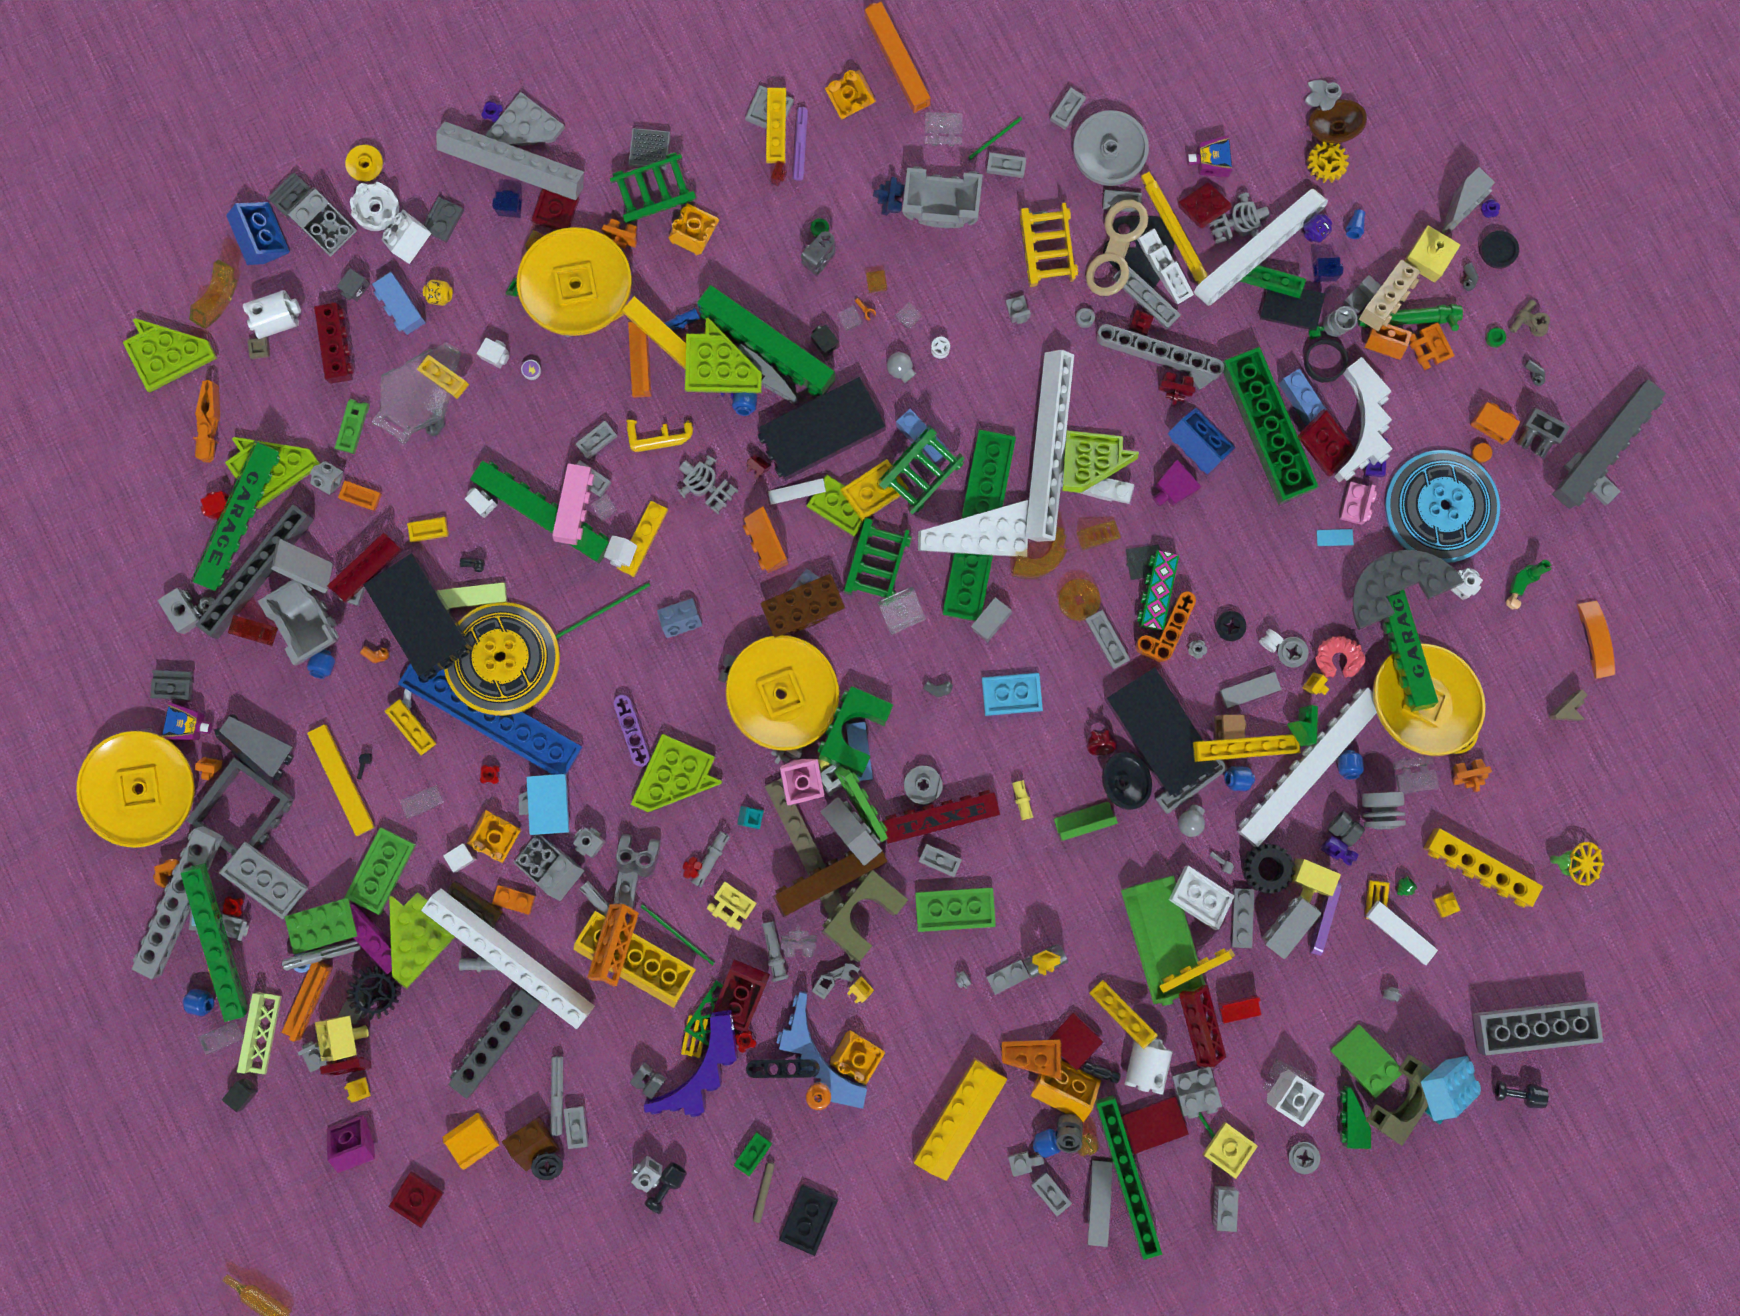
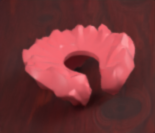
M1332 636L1326 641L1323 640L1322 644L1318 647V654L1315 657L1321 673L1327 678H1333L1336 675L1337 669L1332 662V658L1336 653H1343L1347 658L1346 665L1342 670L1344 677L1354 676L1365 664V655L1361 651V645L1345 636Z

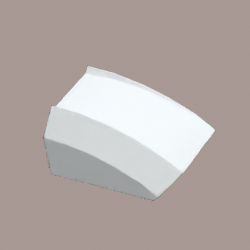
M1290 1070L1280 1073L1277 1082L1271 1091L1267 1093V1103L1304 1127L1322 1102L1325 1094Z

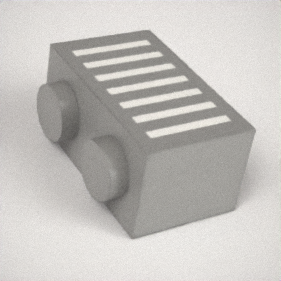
M1214 1186L1213 1227L1217 1231L1237 1232L1239 1191L1235 1187Z

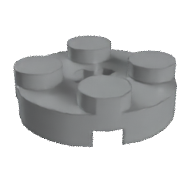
M918 766L912 769L904 780L906 795L917 804H928L935 801L941 794L943 787L940 775L929 766ZM922 779L926 780V784H929V787L925 788L924 791L920 790V786H918V782H922Z

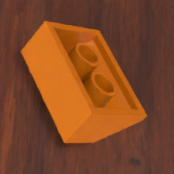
M764 506L744 518L746 524L742 526L746 535H751L753 539L750 544L754 553L758 552L761 559H758L761 569H766L767 573H770L788 565L787 558Z

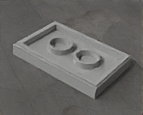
M279 539L276 544L271 570L322 593H326L333 563Z

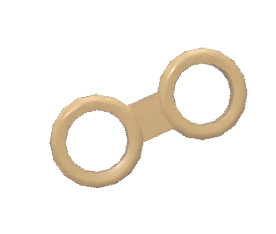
M1123 200L1116 203L1110 208L1105 217L1104 225L1110 240L1105 253L1091 261L1085 277L1090 290L1100 296L1116 294L1128 281L1129 268L1125 261L1128 247L1131 241L1136 240L1144 233L1148 224L1146 208L1135 200ZM1126 208L1137 210L1140 215V222L1137 228L1129 234L1116 233L1113 229V219L1116 214ZM1106 261L1118 263L1121 268L1119 280L1108 288L1097 286L1094 281V273L1097 267Z

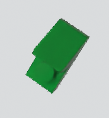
M1309 705L1299 708V721L1287 723L1300 746L1305 747L1317 744L1318 706Z

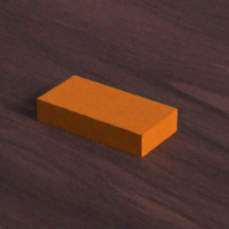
M344 480L338 498L376 511L382 494Z

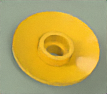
M359 145L348 153L345 160L346 170L355 180L370 181L376 178L382 171L383 158L380 152L373 146ZM365 163H369L368 167L363 168Z

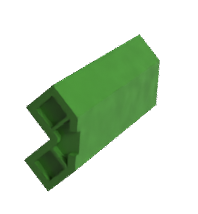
M1174 875L1121 890L1153 1004L1161 1003L1162 1006L1173 1004V1000L1178 998L1179 993L1182 991H1195L1202 985H1205L1203 975L1200 974L1164 993L1159 987L1163 983V978L1171 974L1175 977L1181 974V969L1189 965L1191 968L1198 965V958L1184 910L1169 900L1176 886Z

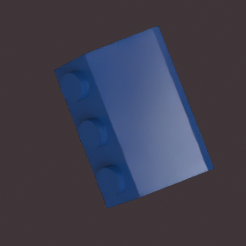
M269 202L235 203L227 213V219L247 265L265 264L290 252Z
M1197 408L1182 418L1168 433L1171 440L1178 444L1184 450L1186 456L1191 458L1198 468L1206 474L1210 473L1236 448Z

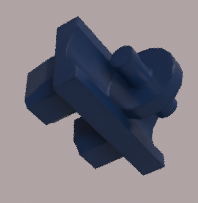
M891 177L890 181L885 182V185H879V190L873 191V196L878 198L877 203L882 204V215L887 216L889 213H899L902 210V202L896 201L894 198L895 195H903L905 185L897 182L896 177Z

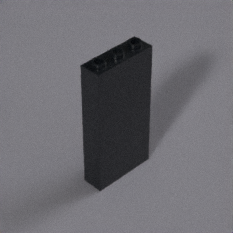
M858 377L758 427L760 433L757 436L761 444H766L769 449L766 453L770 461H775L777 467L774 469L778 477H783L784 481H787L886 431V426L863 381Z
M412 553L363 584L416 674L424 681L433 679L439 671L451 667L453 662L459 658L466 657L473 650L472 645L423 565Z
M1155 667L1105 699V702L1167 797L1171 795L1174 798L1184 792L1182 788L1187 785L1193 787L1200 782L1199 778L1204 774L1208 777L1216 772L1215 767L1219 766L1216 760L1195 762L1193 742L1203 741V739Z

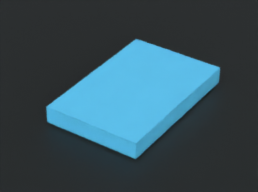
M1039 673L982 677L985 716L1043 711Z
M566 774L527 777L530 835L570 832Z

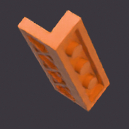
M628 322L632 397H652L649 336L636 324Z
M625 904L609 905L587 976L588 979L604 981L611 986H617L639 913ZM626 913L631 915L628 924L625 920ZM621 931L624 932L625 936L623 942H621L619 937ZM618 949L619 957L615 961L614 952ZM610 968H612L614 973L612 979L607 977Z
M321 961L311 964L281 1032L290 1036L289 1040L295 1042L302 1039L333 966Z

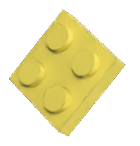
M1224 1122L1202 1155L1236 1179L1258 1146Z

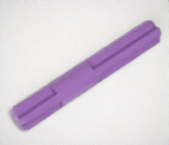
M799 107L796 115L792 176L796 181H801L804 177L808 110L805 107Z

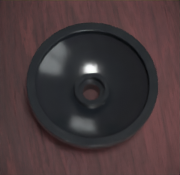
M1128 752L1117 753L1106 761L1102 771V783L1108 798L1116 806L1125 810H1134L1142 807L1148 801L1152 792V778L1146 764L1138 756Z

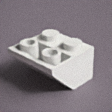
M402 210L401 213L395 216L391 227L384 231L381 240L393 254L410 264L431 233L408 212Z

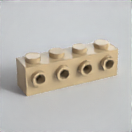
M1400 260L1368 303L1359 320L1377 331L1383 325L1387 326L1392 319L1391 313H1397L1402 305L1400 301L1405 302L1411 293L1408 290L1410 288L1413 290L1418 284L1419 279L1417 277L1421 271Z

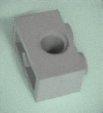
M176 588L157 601L178 633L185 634L196 627V623L200 620L202 613L198 610V607L192 604V597L188 591ZM182 606H184L185 611L183 614L180 615L179 610Z

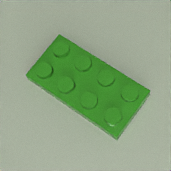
M841 766L834 770L860 818L872 831L870 835L873 833L881 842L888 839L885 833L887 829L882 821H878L876 817L878 813L874 806L869 805L867 802L869 797L863 788L860 789L858 786L859 779L856 774Z
M380 828L344 898H348V900L380 915L416 844L384 828Z
M993 887L915 892L918 932L996 927Z
M348 898L285 916L293 954L357 936Z

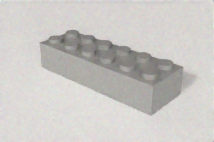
M1587 1000L1473 1013L1478 1053L1483 1055L1603 1042L1598 1002Z

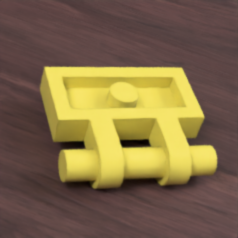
M725 881L714 896L720 903L718 906L710 903L707 910L712 912L714 917L724 920L730 928L734 927L739 931L743 924L737 921V918L740 915L747 919L757 903ZM725 906L734 911L732 916L723 911Z

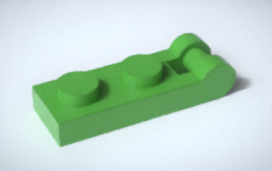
M349 399L336 441V450L355 454L366 414L369 411L368 403L362 402L361 404L357 403L356 400ZM355 410L359 411L358 415H354L353 412Z

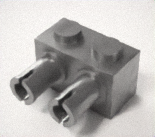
M1533 408L1522 425L1525 431L1516 444L1528 449L1535 435H1541L1543 439L1533 453L1545 459L1551 446L1561 443L1570 426L1537 408Z

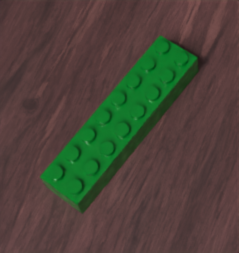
M712 285L707 288L698 300L697 305L701 318L705 321L706 318H709L723 333L728 332L732 335L731 338L738 344L742 342L747 346L746 348L761 355L766 363L778 367L777 370L782 375L786 376L788 374L793 378L792 381L800 387L804 385L808 388V392L817 398V396L820 397L826 394L835 382L834 370Z
M1258 347L1223 362V374L1278 505L1319 487L1261 348Z

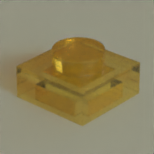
M884 270L866 273L869 293L887 290Z

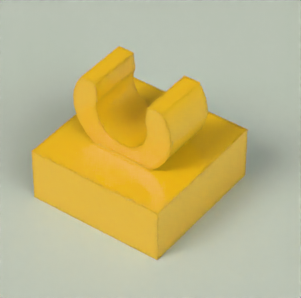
M1313 672L1302 688L1312 694L1322 693L1326 695L1329 688L1324 684L1328 679L1322 674Z
M1453 892L1433 899L1441 918L1461 911Z
M1045 950L1032 956V963L1039 966L1038 972L1045 976L1046 970L1053 972L1054 966L1060 964V956Z
M861 976L851 985L847 994L851 995L853 993L857 997L854 1001L855 1003L860 1001L863 1003L874 990Z
M366 1077L346 1083L344 1087L348 1090L349 1096L347 1099L351 1103L371 1096Z

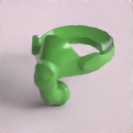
M1567 851L1559 857L1551 856L1549 858L1551 863L1558 864L1561 872L1564 875L1570 876L1567 868L1571 864L1570 855L1572 851ZM1574 860V866H1573V868H1574V867H1577V866H1576V862H1577L1576 860Z

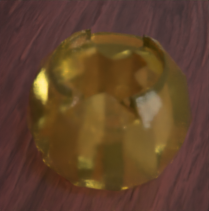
M1088 1132L1086 1135L1082 1134V1147L1077 1153L1083 1157L1088 1154L1091 1156L1099 1149V1141L1094 1134Z

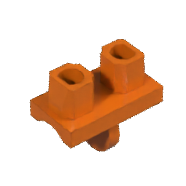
M610 219L607 225H603V235L613 240L619 247L625 249L627 245L636 248V226L627 224L624 231L620 229V222L615 219Z
M1482 759L1472 761L1471 767L1473 770L1467 771L1465 763L1455 764L1453 767L1455 775L1452 779L1453 784L1459 785L1464 783L1465 788H1472L1473 792L1480 791V786L1485 785L1484 779H1487L1488 774L1492 772L1491 767H1486Z

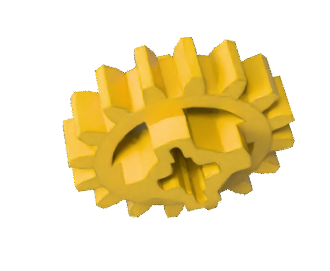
M1322 142L1321 146L1317 144L1311 150L1310 156L1307 159V162L1310 163L1307 169H1312L1310 175L1316 174V180L1323 178V183L1327 179L1331 183H1333L1335 178L1339 180L1345 174L1346 168L1349 165V162H1346L1349 155L1343 154L1346 149L1340 150L1339 143L1336 146H1333V143L1327 145L1326 142Z

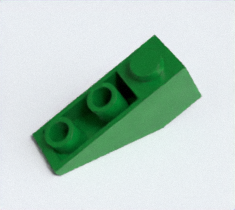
M1343 1085V1091H1340V1101L1343 1103V1111H1340V1122L1343 1123V1131H1340V1142L1343 1143V1146L1350 1149H1371V1127L1366 1121V1117L1352 1088Z

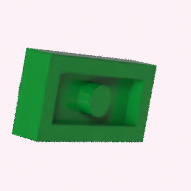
M756 1132L734 1163V1166L750 1177L771 1147L772 1142Z

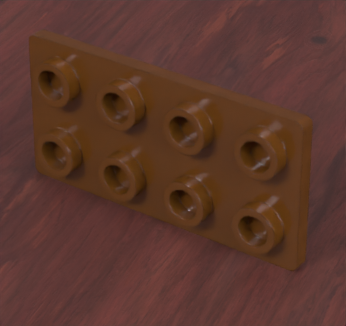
M827 574L760 603L775 638L791 631L797 633L828 620L829 615L845 609L831 574Z

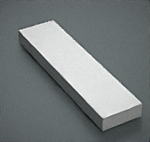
M1377 901L1366 914L1367 918L1422 964L1427 965L1438 951L1380 901Z

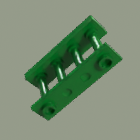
M671 153L666 155L667 159L626 173L622 170L612 174L613 177L610 178L611 183L617 182L627 209L625 211L626 214L623 215L625 223L696 200L694 191L690 192L686 188L678 161L683 160L681 154ZM671 164L680 190L679 196L674 198L669 195L660 167ZM653 170L662 195V202L654 204V201H651L642 173ZM633 176L636 178L644 201V208L639 210L633 206L624 179Z
M931 425L918 436L878 480V484L884 490L887 486L889 488L892 487L911 504L908 510L912 515L915 511L919 512L930 495L954 470H959L964 464L963 460L965 458L961 453L955 457L936 440L935 435L937 432ZM926 445L934 447L950 462L943 471L923 454L922 449ZM913 459H918L937 476L930 485L910 468L909 463ZM900 472L902 474L905 473L924 490L917 499L896 481V477Z
M865 518L844 593L852 595L853 591L857 592L859 590L886 598L885 605L888 606L890 601H894L896 591L893 588L905 547L910 546L912 536H909L910 530H906L904 536L877 529L872 525L873 520ZM869 536H877L901 543L899 554L871 547L870 544H867ZM871 554L896 561L894 572L865 565V562H862L863 555ZM865 572L890 579L891 583L888 591L859 583V580H856L858 573Z

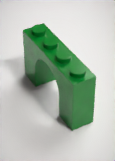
M851 686L849 692L845 690L841 699L844 703L841 708L837 707L833 716L836 719L834 725H829L825 734L828 738L826 742H821L818 752L820 753V760L836 767L841 766L844 769H849L851 773L854 772L862 778L871 756L850 747L842 737L841 728L845 722L855 717L866 718L885 726L893 704Z

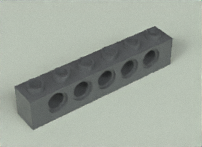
M517 989L510 997L512 1002L509 1006L505 1005L498 1013L499 1019L496 1022L492 1021L486 1029L488 1032L484 1038L480 1037L474 1044L476 1049L473 1053H468L462 1060L464 1064L460 1070L456 1068L449 1077L452 1080L448 1085L464 1098L471 1097L542 1004L526 990L521 989L519 991ZM516 1005L522 1007V1015H517L514 1012ZM503 1021L510 1023L511 1028L509 1031H505L502 1028ZM491 1037L498 1039L497 1047L491 1045ZM479 1053L486 1055L485 1063L479 1061ZM468 1068L473 1070V1078L467 1077L466 1070Z

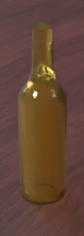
M228 1274L222 1280L238 1292L243 1304L261 1316H290L292 1312L255 1285H244Z

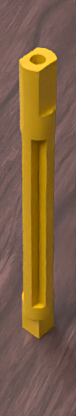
M1149 171L1141 176L1145 189L1195 281L1200 284L1208 275L1160 187Z

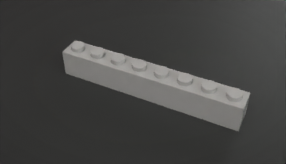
M445 121L436 132L438 151L576 200L583 190L584 172Z

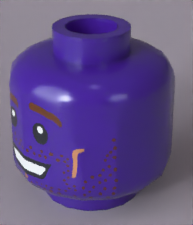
M1324 214L1313 215L1304 224L1305 238L1310 242H1322L1332 231V221Z

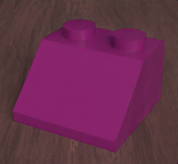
M364 1115L327 1128V1160L337 1173L375 1159L374 1141Z

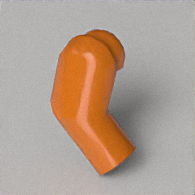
M365 646L360 651L361 655L373 663L385 661L389 657V651L384 647L381 650L372 651Z

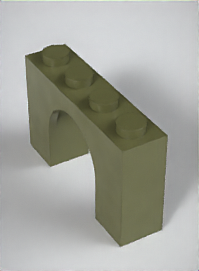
M873 870L860 876L858 879L860 881L859 885L856 888L853 886L846 894L847 900L844 903L840 902L834 909L836 913L832 919L828 917L822 924L824 929L821 932L857 962L862 960L872 945L857 934L851 926L850 913L853 906L860 900L869 899L878 903L892 916H895L908 901L906 897Z
M1409 1054L1398 1070L1410 1082V1090L1406 1100L1397 1110L1388 1112L1376 1104L1366 1119L1369 1124L1401 1146H1403L1428 1107L1421 1081L1433 1071L1423 1062Z

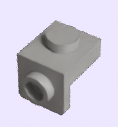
M221 914L227 937L236 938L239 941L242 940L243 936L246 937L249 925H246L245 919Z

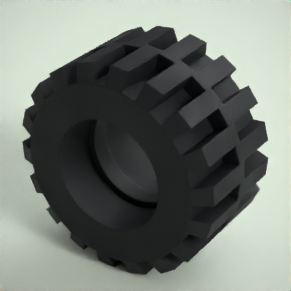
M1261 844L1259 847H1253L1251 851L1247 852V857L1243 859V877L1247 879V884L1256 891L1264 893L1282 891L1281 889L1288 887L1287 884L1293 880L1291 878L1292 875H1295V870H1293L1295 864L1291 861L1292 856L1286 853L1287 850L1280 848L1278 845ZM1265 857H1272L1278 865V872L1271 880H1265L1259 874V863Z

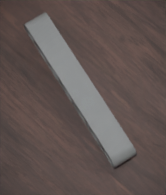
M1102 325L1096 335L1097 342L1102 346L1187 373L1192 372L1216 380L1224 370L1223 362L1217 358L1112 325ZM1101 333H1109L1110 338H1103ZM1126 338L1128 344H1122L1119 339ZM1137 344H1144L1146 346V349H1139ZM1156 349H1161V350H1163L1164 355H1162V356L1157 355V353L1155 352V350H1156ZM1180 355L1182 361H1176L1173 356ZM1192 361H1198L1200 363V367L1193 366ZM1210 366L1217 367L1218 373H1213L1210 370Z

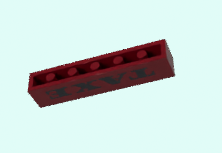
M990 790L978 792L979 796L971 798V794L959 797L960 801L953 803L952 799L941 802L942 806L935 808L933 804L922 807L923 811L916 813L915 809L904 811V816L897 817L896 814L885 816V820L882 822L887 829L885 832L888 837L886 839L887 844L998 816L1000 811L995 792L990 793Z

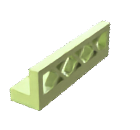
M262 992L252 994L237 1069L238 1073H267L282 996ZM265 998L275 1000L274 1008L269 1012L264 1006ZM267 1016L271 1024L270 1028L264 1031L260 1024L261 1020ZM263 1036L267 1044L264 1049L260 1050L257 1046V1039ZM258 1055L263 1061L262 1069L252 1067L253 1059Z

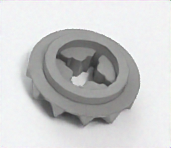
M1289 637L1279 644L1277 654L1279 661L1285 666L1295 668L1306 662L1309 651L1302 639ZM1293 647H1295V652L1299 656L1294 655L1292 656V658H1290V653L1286 649L1291 650L1293 649Z
M1298 1142L1291 1147L1288 1154L1289 1163L1296 1172L1309 1174L1318 1168L1320 1153L1313 1144ZM1306 1152V1155L1312 1160H1305L1302 1165V1160L1297 1156L1303 1155Z

